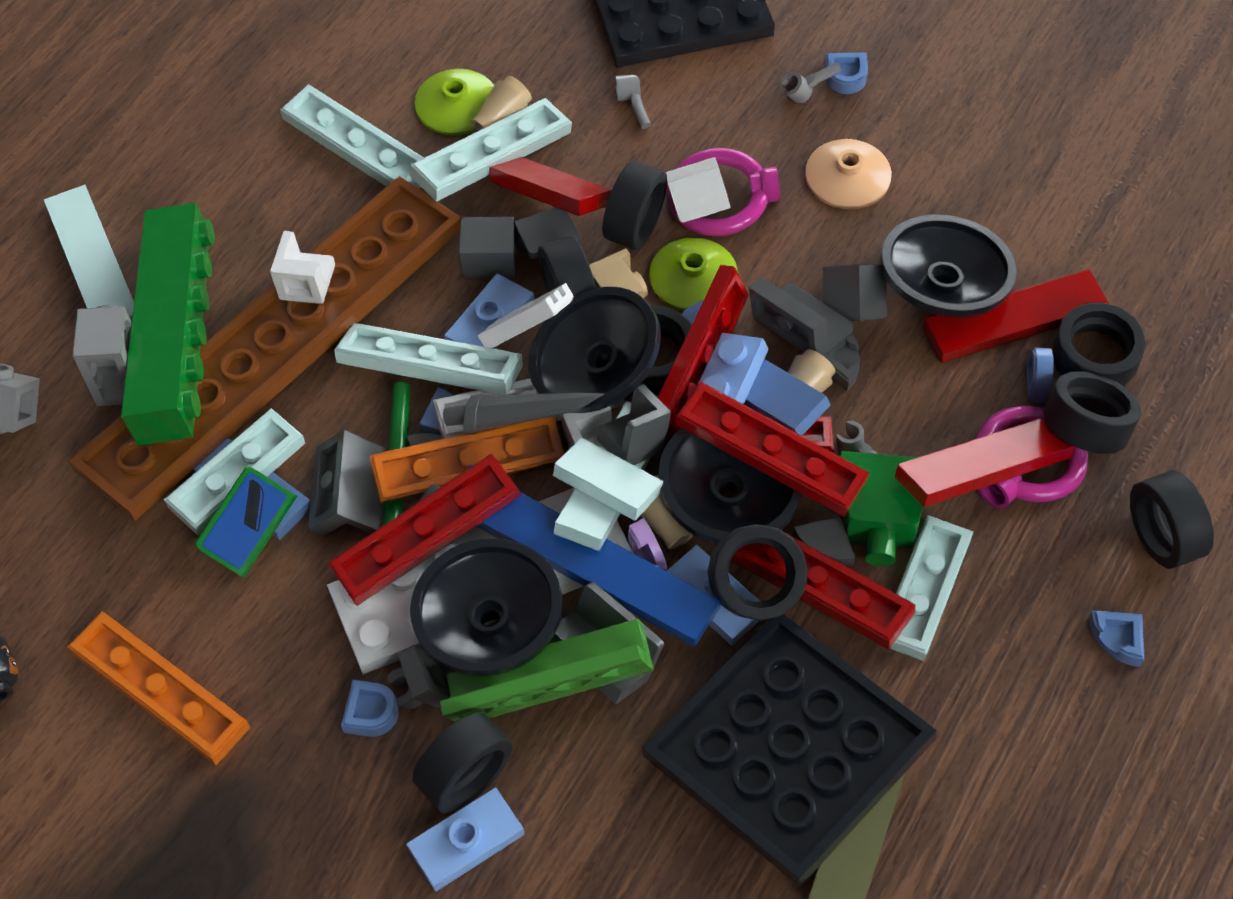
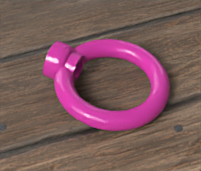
M712 148L699 151L687 157L675 169L715 157L718 165L731 166L742 171L750 180L752 194L751 200L742 211L728 218L708 219L700 217L683 223L679 221L668 184L666 190L667 204L673 217L686 229L705 236H726L738 233L759 219L768 202L780 201L777 167L763 169L749 155L728 148Z
M1016 406L1003 409L985 421L976 439L1003 431L1014 425L1025 424L1044 418V409L1034 406ZM1076 447L1072 458L1069 459L1066 472L1054 481L1040 484L1022 481V477L1019 475L978 489V491L987 503L1000 509L1006 508L1015 498L1028 502H1050L1061 499L1072 493L1083 481L1088 469V451Z

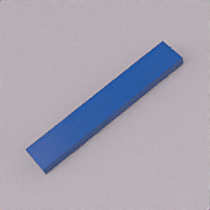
M521 492L520 497L476 526L498 539L511 540L528 546L539 553L554 570L583 586L595 582L626 610L693 647L696 646L720 609V600L608 539L605 540L600 551L555 535V522L560 513Z

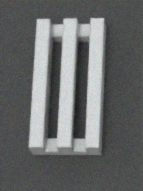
M565 283L499 318L477 336L485 349H491L555 316L573 301L572 298L574 296Z

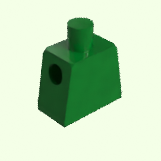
M841 451L840 457L870 473L867 482L845 517L842 516L849 542L866 544L867 563L879 567L890 566L895 563L896 547L909 548L914 545L923 506L894 477L898 464L919 457Z

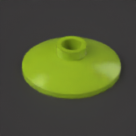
M450 69L439 72L428 78L418 89L415 97L417 116L428 129L442 135L462 136L474 133L477 130L473 127L471 120L478 114L494 85L484 75L472 70Z
M682 238L670 242L657 252L650 265L649 279L653 292L664 304L684 312L691 305L704 300L720 265L734 266L736 270L737 266L732 255L718 243L704 238ZM695 265V266H699V267H697V268H692V267H689V266Z

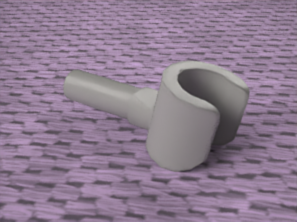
M835 62L805 78L798 72H789L782 78L781 85L787 90H791L786 94L791 100L797 103H804L810 98L813 90L812 87L842 70L839 63Z
M616 76L617 101L631 100V106L641 129L649 128L651 123L642 104L638 76Z
M847 421L845 423L846 433L851 439H845L841 435L836 434V444L840 454L841 451L878 454L871 446L864 442V429L858 422Z

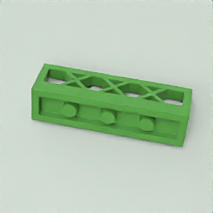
M637 618L548 644L534 659L506 673L491 676H471L457 672L446 674L451 698L440 701L442 715L455 723L473 713H484L488 718H492L653 672L654 668L643 623Z

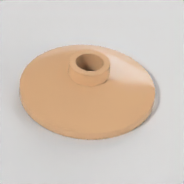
M839 139L821 145L811 154L806 164L805 178L810 191L823 203L839 209L855 210L875 204L886 194L891 182V167L886 157L874 146L859 140Z

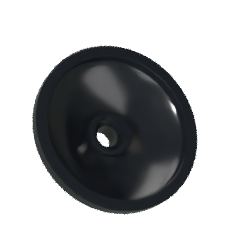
M923 215L900 223L887 235L880 256L883 275L897 294L923 311L946 317H969L992 311L1003 304L1010 296L1017 277V266L1014 256L1001 238L978 223L950 215Z
M612 286L587 290L572 298L573 301L555 316L544 321L535 335L528 358L530 380L538 394H604L580 410L571 412L589 413L607 408L619 402L641 384L657 358L661 342V330L658 318L648 302L642 296L629 289Z
M683 428L679 429L669 440L659 464L658 479L663 481L660 494L669 513L687 531L712 543L718 544L722 537L734 529L749 525H765L782 530L795 515L803 495ZM728 490L734 493L735 497L727 498L722 496L720 492Z
M488 538L460 544L436 558L422 573L414 588L411 598L410 616L419 644L435 662L446 669L464 675L491 676L519 668L544 650L558 629L562 616L563 601L558 578L550 564L539 553L515 541ZM495 619L499 621L496 625L484 626L489 620Z

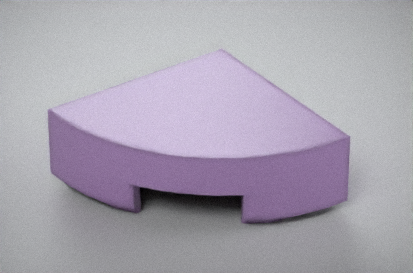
M642 518L629 525L628 543L633 553L667 571L668 568L662 550L646 520Z

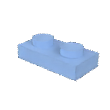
M722 333L699 383L702 381L744 404L769 350L764 339Z

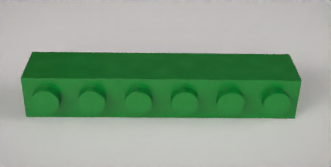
M196 202L150 209L144 212L121 418L138 446L193 438L195 418L200 417L201 414L197 386L198 381H202L204 378L200 350L201 346L206 345L207 342L203 314L204 311L209 310L206 278L212 276L209 246L214 245L215 235L210 219L203 218Z

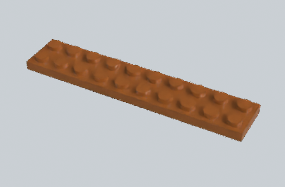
M398 176L310 252V254L333 256L335 261L334 271L323 304L280 300L273 284L206 342V345L201 346L200 357L204 368V378L202 381H198L197 386L201 414L200 417L195 418L193 438L138 446L123 419L119 416L68 460L71 467L79 476L133 521H136L220 444L233 435L344 336L352 324L362 320L460 232L462 217L440 202H436L431 196L401 176Z

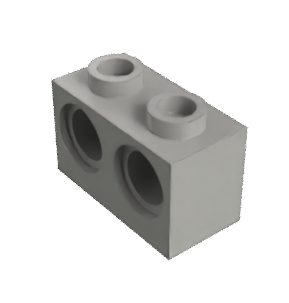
M102 305L96 308L77 310L73 358L97 406L123 405L132 326L125 306Z

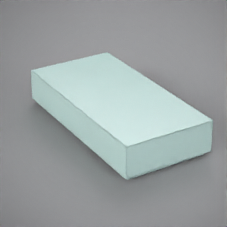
M582 437L555 463L553 473L554 477L634 521L660 495L663 485L662 480Z

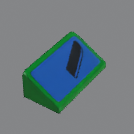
M246 466L194 546L245 578L297 496L251 466Z

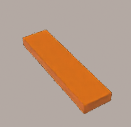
M551 416L480 430L476 433L462 434L370 455L369 462L379 503L382 504L424 494L434 483L442 487L466 471L470 465H475L491 453L507 474L555 464L564 455L555 417Z
M103 611L67 646L73 656L215 766L251 728L248 721Z

